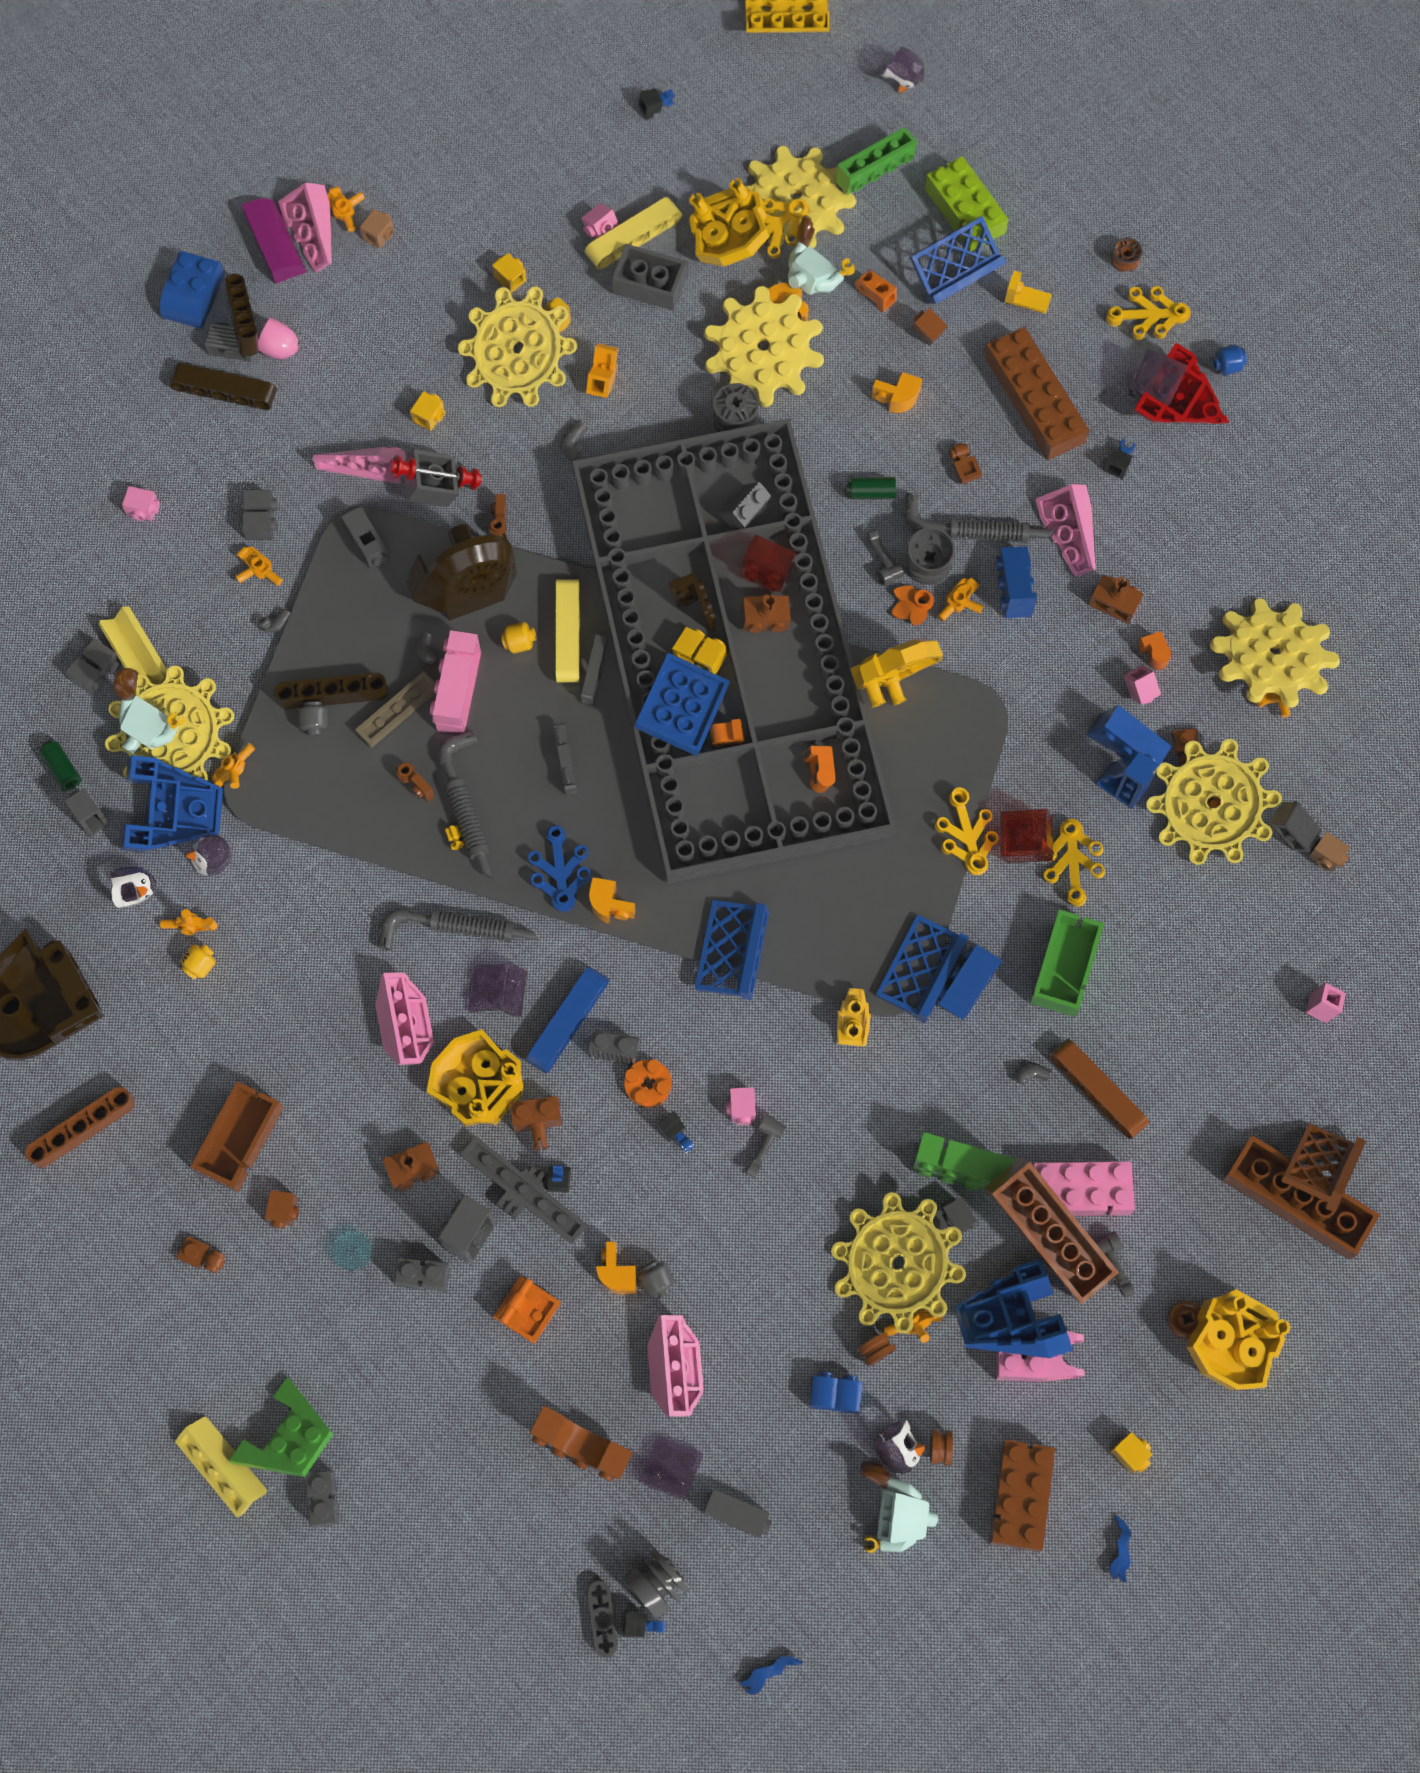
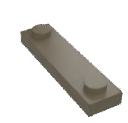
M423 671L355 729L356 733L371 748L374 747L435 694V682Z

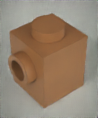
M373 209L360 226L362 240L381 249L384 243L390 240L394 234L392 218L385 212Z
M1326 832L1309 857L1315 860L1322 869L1333 872L1337 866L1340 868L1344 866L1349 859L1346 853L1351 847Z

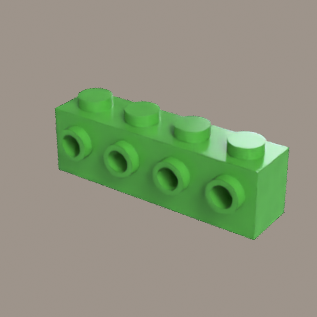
M904 127L837 165L835 182L846 195L854 191L857 192L864 185L877 181L880 176L887 172H893L903 163H909L915 156L918 141Z

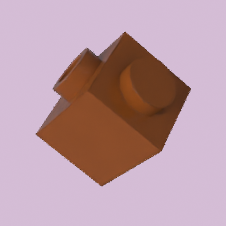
M929 307L925 312L921 310L914 317L915 323L912 329L931 346L946 330L948 325Z
M270 1190L264 1218L268 1223H271L270 1227L285 1229V1226H293V1221H297L299 1216L297 1196L293 1193Z

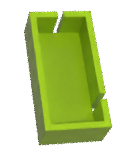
M963 156L948 163L946 169L942 166L927 174L925 190L954 230L959 229L979 216H983L993 240L1006 233L1008 217ZM979 223L973 227L971 233L972 236L980 238L982 232ZM960 235V239L964 243L965 237ZM970 239L967 247L968 250L971 252L977 249L979 242Z

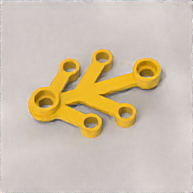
M770 198L764 200L766 213H773L775 210L786 212L780 217L767 215L764 221L767 224L766 227L769 235L773 233L771 245L768 247V254L772 259H777L781 255L780 242L784 225L791 221L790 232L787 233L785 240L790 247L797 245V231L800 220L809 213V206L803 199H794L790 204L776 202ZM772 203V208H766L767 204ZM797 208H802L800 213L795 212ZM790 237H796L795 241H788ZM773 249H778L776 254H771Z
M1154 286L1149 296L1151 300L1158 301L1166 309H1159L1142 296L1140 288L1132 287L1128 294L1129 300L1136 302L1145 310H1122L1120 307L1115 306L1108 310L1106 322L1110 326H1119L1126 319H1146L1141 325H1136L1132 332V336L1135 339L1141 340L1160 318H1168L1164 324L1156 325L1154 330V336L1158 339H1163L1175 324H1182L1190 318L1191 310L1184 303H1174L1163 295L1164 291L1159 286ZM1157 330H1163L1164 333H1159Z
M958 787L950 793L949 802L952 806L956 807L962 830L952 825L945 817L939 818L935 822L934 827L936 831L940 833L947 832L967 846L968 852L956 846L952 839H947L941 844V851L946 855L953 854L964 861L967 871L972 875L978 876L986 872L988 868L986 856L992 846L998 842L999 836L995 831L987 832L983 836L984 844L978 851L976 841L986 824L992 820L993 815L988 809L981 810L978 814L979 819L972 829L965 806L969 801V793L966 789ZM954 796H958L961 801L957 802ZM982 813L987 815L988 820L982 818ZM939 822H943L945 828H941ZM988 835L994 838V842L989 841ZM945 844H950L952 849L948 850ZM973 861L979 864V868L973 865Z
M1067 819L1060 826L1061 835L1051 846L1043 849L1042 855L1046 861L1052 862L1057 858V852L1066 843L1068 844V851L1053 868L1045 870L1044 878L1047 883H1056L1059 875L1069 865L1071 889L1067 893V899L1073 907H1081L1085 904L1087 896L1080 886L1079 863L1097 879L1105 875V869L1102 864L1094 863L1078 850L1077 841L1087 847L1090 854L1095 857L1103 853V846L1099 841H1093L1083 834L1082 824L1078 820ZM1069 827H1075V830L1073 832H1067V829ZM1094 846L1100 847L1097 852H1093L1092 848ZM1048 851L1054 852L1051 857H1046ZM1101 868L1102 871L1099 874H1095L1094 869ZM1049 873H1055L1053 879L1047 878ZM1075 892L1080 893V897L1077 899L1072 898Z

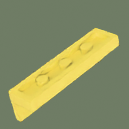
M129 606L122 607L114 619L100 620L98 624L124 668H131L137 671L138 674L146 675L150 682L155 685L165 681L167 668Z
M203 1417L185 1427L176 1439L175 1443L237 1518L243 1515L255 1500L267 1493V1489L249 1467L234 1465L229 1461L235 1450L207 1417Z

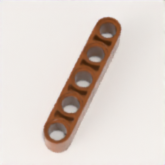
M1067 1038L1049 1054L1055 1065L1127 1138L1133 1139L1149 1124L1145 1114L1072 1040Z
M123 1087L112 1089L30 1143L25 1150L26 1159L39 1168L50 1165L130 1112L135 1105L134 1097ZM126 1095V1101L121 1105H117L118 1098ZM101 1109H106L105 1116L97 1119V1112ZM85 1123V1128L81 1132H76L77 1125ZM64 1136V1142L59 1146H55L56 1139ZM39 1150H43V1156L40 1159L35 1160V1153Z

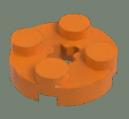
M647 1059L638 1061L625 1074V1092L631 1102L645 1108L657 1107L666 1101L671 1091L672 1078L670 1072L658 1060ZM648 1078L655 1081L652 1084V1089L648 1090L647 1086L642 1087L641 1084L644 1083V1079Z

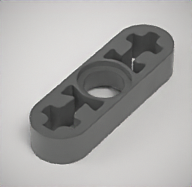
M596 1581L588 1588L594 1648L599 1656L609 1658L618 1649L611 1590L605 1582ZM596 1586H601L602 1590L607 1591V1594L603 1595L602 1599L603 1604L609 1602V1608L600 1607L596 1610L593 1609V1604L599 1605L598 1598L592 1596V1592L596 1591ZM602 1611L607 1612L610 1616V1622L605 1627L598 1626L595 1621L596 1615ZM612 1628V1634H607L609 1642H613V1647L609 1648V1653H605L604 1649H599V1644L603 1643V1635L597 1637L596 1631H607Z

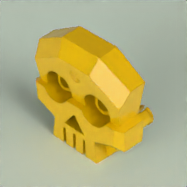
M735 178L738 184L732 179L729 183V189L705 198L700 193H696L698 199H696L694 194L689 199L690 204L695 209L689 221L691 232L696 238V256L700 262L724 267L753 256L770 236L764 222L767 215L761 196L758 192L746 188L740 178Z
M927 639L910 640L889 648L881 655L875 653L865 658L861 664L850 669L857 690H866L872 708L886 703L880 687H886L892 705H898L906 701L899 682L924 668L942 661L943 654L938 641Z
M482 1029L456 1037L432 1062L427 1094L451 1109L452 1116L465 1127L477 1124L496 1126L511 1109L510 1103L517 1102L524 1094L521 1061L507 1049L501 1051ZM483 1062H490V1066L488 1068H483ZM461 1088L467 1090L464 1095H459L458 1091ZM486 1090H495L487 1099Z
M1235 1289L1227 1291L1222 1296L1204 1300L1197 1315L1199 1324L1191 1334L1186 1347L1200 1373L1229 1390L1265 1388L1273 1357H1279L1285 1342L1284 1335L1289 1333L1290 1324L1288 1321H1284L1285 1319H1279L1278 1312ZM1218 1331L1221 1332V1338H1220V1339L1217 1337V1332H1218ZM1249 1348L1252 1350L1251 1357L1248 1354Z

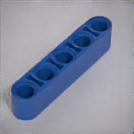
M590 966L586 968L530 1050L526 1062L545 1074L551 1070L609 983L608 977Z

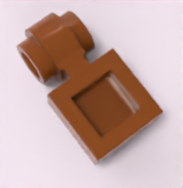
M960 442L952 445V448L949 449V455L952 461H956L953 463V467L961 485L982 478L980 467L975 456H970L967 444Z
M496 494V502H492V515H495L496 519L492 520L489 524L490 535L502 536V533L507 534V502L505 494Z
M1197 729L1173 730L1175 755L1183 754V756L1178 757L1179 767L1183 766L1187 760L1185 745L1190 741L1198 742Z
M402 763L397 767L396 774L398 779L403 783L411 782L413 785L411 789L419 799L423 797L429 802L435 797L433 789L415 772L413 765Z
M189 1236L186 1237L176 1257L178 1260L198 1269L201 1268L204 1262L203 1268L217 1274L218 1270H222L226 1262L224 1254L215 1250L208 1253L211 1248L209 1245Z

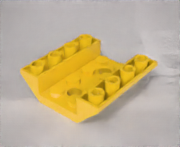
M745 0L746 33L830 32L828 0ZM763 6H769L771 10L764 11L761 8ZM810 6L812 9L807 11L802 9V7Z

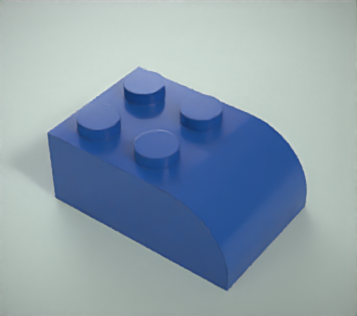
M180 251L162 291L160 300L161 317L202 329L225 277L220 261Z

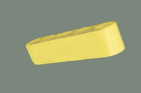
M665 197L592 241L586 247L585 254L597 269H603L620 259L625 244L641 246L675 225L681 219L682 213L670 198Z
M556 579L557 683L580 682L579 579Z

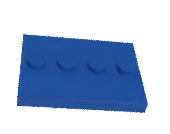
M667 653L634 728L698 756L730 681Z

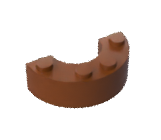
M543 1406L530 1432V1435L533 1436L531 1439L533 1443L541 1447H545V1445L551 1447L550 1453L561 1459H564L565 1455L574 1459L572 1464L586 1471L587 1467L598 1471V1476L609 1482H612L613 1478L620 1480L633 1454L627 1448L578 1426L565 1416L546 1406Z

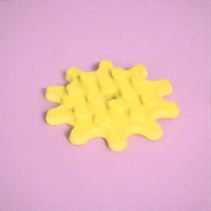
M780 146L775 152L776 162L774 164L765 165L754 160L748 165V173L755 178L756 182L751 186L745 187L758 192L763 202L770 198L776 202L790 204L794 200L790 197V194L799 193L801 195L800 199L807 202L809 206L808 216L812 219L813 227L815 228L814 235L809 244L810 247L813 249L816 247V234L821 230H827L834 235L843 233L844 224L836 216V213L840 209L853 208L856 205V198L852 193L846 195L845 192L838 189L839 185L835 182L837 167L827 169L821 165L823 154L820 149L812 148L806 157L795 158L786 146ZM772 203L766 205L768 209L773 207ZM797 208L795 212L800 213L802 208ZM775 210L773 213H766V215L780 217L786 212ZM791 221L784 225L780 247L784 244L787 233L790 232ZM773 233L768 238L769 245H771Z
M502 287L496 291V307L493 311L485 312L480 308H473L469 313V319L475 324L477 334L473 339L462 340L458 345V351L461 355L471 356L476 361L475 369L467 375L466 382L472 388H477L483 383L491 384L493 387L491 401L496 407H503L513 393L521 394L524 404L534 407L539 402L538 389L542 383L549 382L556 387H560L565 383L566 376L558 368V361L565 354H573L577 349V343L574 339L564 338L559 333L561 324L568 318V310L564 306H557L551 311H545L541 306L543 291L539 287H531L522 301L513 300L510 290ZM522 342L524 346L519 354L514 353V345Z
M760 286L755 289L754 300L750 305L743 306L734 298H727L722 304L723 310L728 316L727 322L722 326L709 325L704 330L705 338L716 343L719 348L717 355L707 359L705 369L712 374L722 371L726 372L730 377L729 384L741 383L749 386L757 393L759 404L762 407H769L773 404L774 392L780 387L787 388L793 395H801L805 391V384L800 378L801 370L805 367L819 368L824 363L823 355L809 347L810 339L822 332V323L816 319L810 321L799 319L797 313L802 305V300L796 294L788 296L785 302L781 304H775L770 299L768 288ZM761 340L767 341L770 344L767 350H760L757 347Z
M1257 599L1251 605L1252 616L1243 617L1234 611H1229L1223 615L1222 622L1229 628L1231 635L1228 637H1215L1210 642V649L1213 652L1222 653L1228 657L1229 664L1220 669L1219 677L1226 682L1235 679L1244 680L1248 684L1246 697L1249 701L1258 703L1265 694L1276 693L1281 698L1283 705L1293 708L1299 702L1297 692L1300 689L1307 688L1320 695L1327 692V681L1319 674V671L1323 668H1337L1340 659L1337 653L1324 650L1320 645L1323 640L1329 637V627L1326 624L1309 626L1301 621L1303 612L1299 604L1293 603L1286 608L1285 612L1278 613L1272 611L1264 599ZM1279 648L1281 654H1273L1270 649Z
M176 665L169 667L165 681L159 685L152 684L146 675L138 674L136 696L167 716L178 712L176 720L184 718L185 723L178 726V731L172 742L152 750L141 744L134 755L157 758L163 763L174 768L177 767L183 770V772L207 781L208 775L204 770V762L210 757L224 759V757L231 754L229 744L222 742L218 738V730L223 725L230 724L234 720V713L227 707L216 709L211 706L210 697L216 690V683L212 679L206 678L197 686L189 687L184 683V671ZM114 701L109 705V713L118 719L120 718L121 701ZM122 730L118 734L106 739L105 746L110 752L124 751L129 757L133 755L122 748L129 737ZM127 766L125 767V769H124V771H123V775H124V778H125V779H126V773H127Z
M1233 739L1224 740L1220 750L1212 755L1205 753L1199 742L1190 741L1185 745L1187 760L1183 766L1175 767L1169 763H1161L1156 770L1157 776L1165 781L1167 790L1163 795L1150 797L1146 806L1150 812L1162 813L1168 818V825L1160 832L1159 840L1165 846H1170L1179 840L1187 841L1191 847L1189 859L1195 865L1203 864L1209 852L1215 849L1223 851L1230 863H1239L1244 856L1241 844L1245 838L1254 837L1259 841H1268L1272 836V829L1262 821L1261 814L1267 808L1279 806L1282 802V796L1278 791L1265 790L1260 785V778L1268 771L1269 763L1264 758H1256L1250 763L1240 762L1237 758L1238 743ZM1211 797H1217L1221 803L1217 808H1210L1207 801Z
M890 1192L883 1199L884 1207L879 1216L871 1217L863 1209L853 1210L850 1214V1221L856 1228L855 1239L851 1242H837L833 1245L831 1249L833 1257L846 1262L849 1268L847 1276L836 1283L835 1293L842 1298L854 1294L861 1297L863 1307L859 1313V1320L863 1325L871 1326L881 1314L889 1313L894 1318L897 1331L908 1333L913 1327V1314L918 1309H926L935 1317L945 1315L947 1304L940 1295L941 1287L946 1283H960L965 1279V1269L958 1264L951 1263L948 1258L950 1248L961 1241L962 1233L956 1227L939 1230L934 1226L933 1218L937 1211V1205L933 1200L925 1199L915 1211L907 1212L902 1207L900 1196ZM896 1257H904V1268H894L893 1261Z

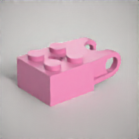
M1067 1331L1071 1345L1083 1343L1084 1335ZM996 1351V1380L1046 1382L1085 1376L1083 1369L1067 1365L1062 1359V1354L1052 1358L1026 1356L1025 1359H1022L1019 1354Z

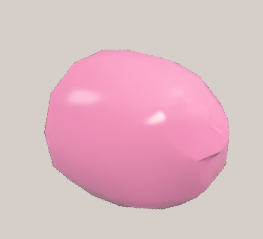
M272 317L263 325L258 339V348L262 354L282 360L291 357L298 351L297 336L287 325Z

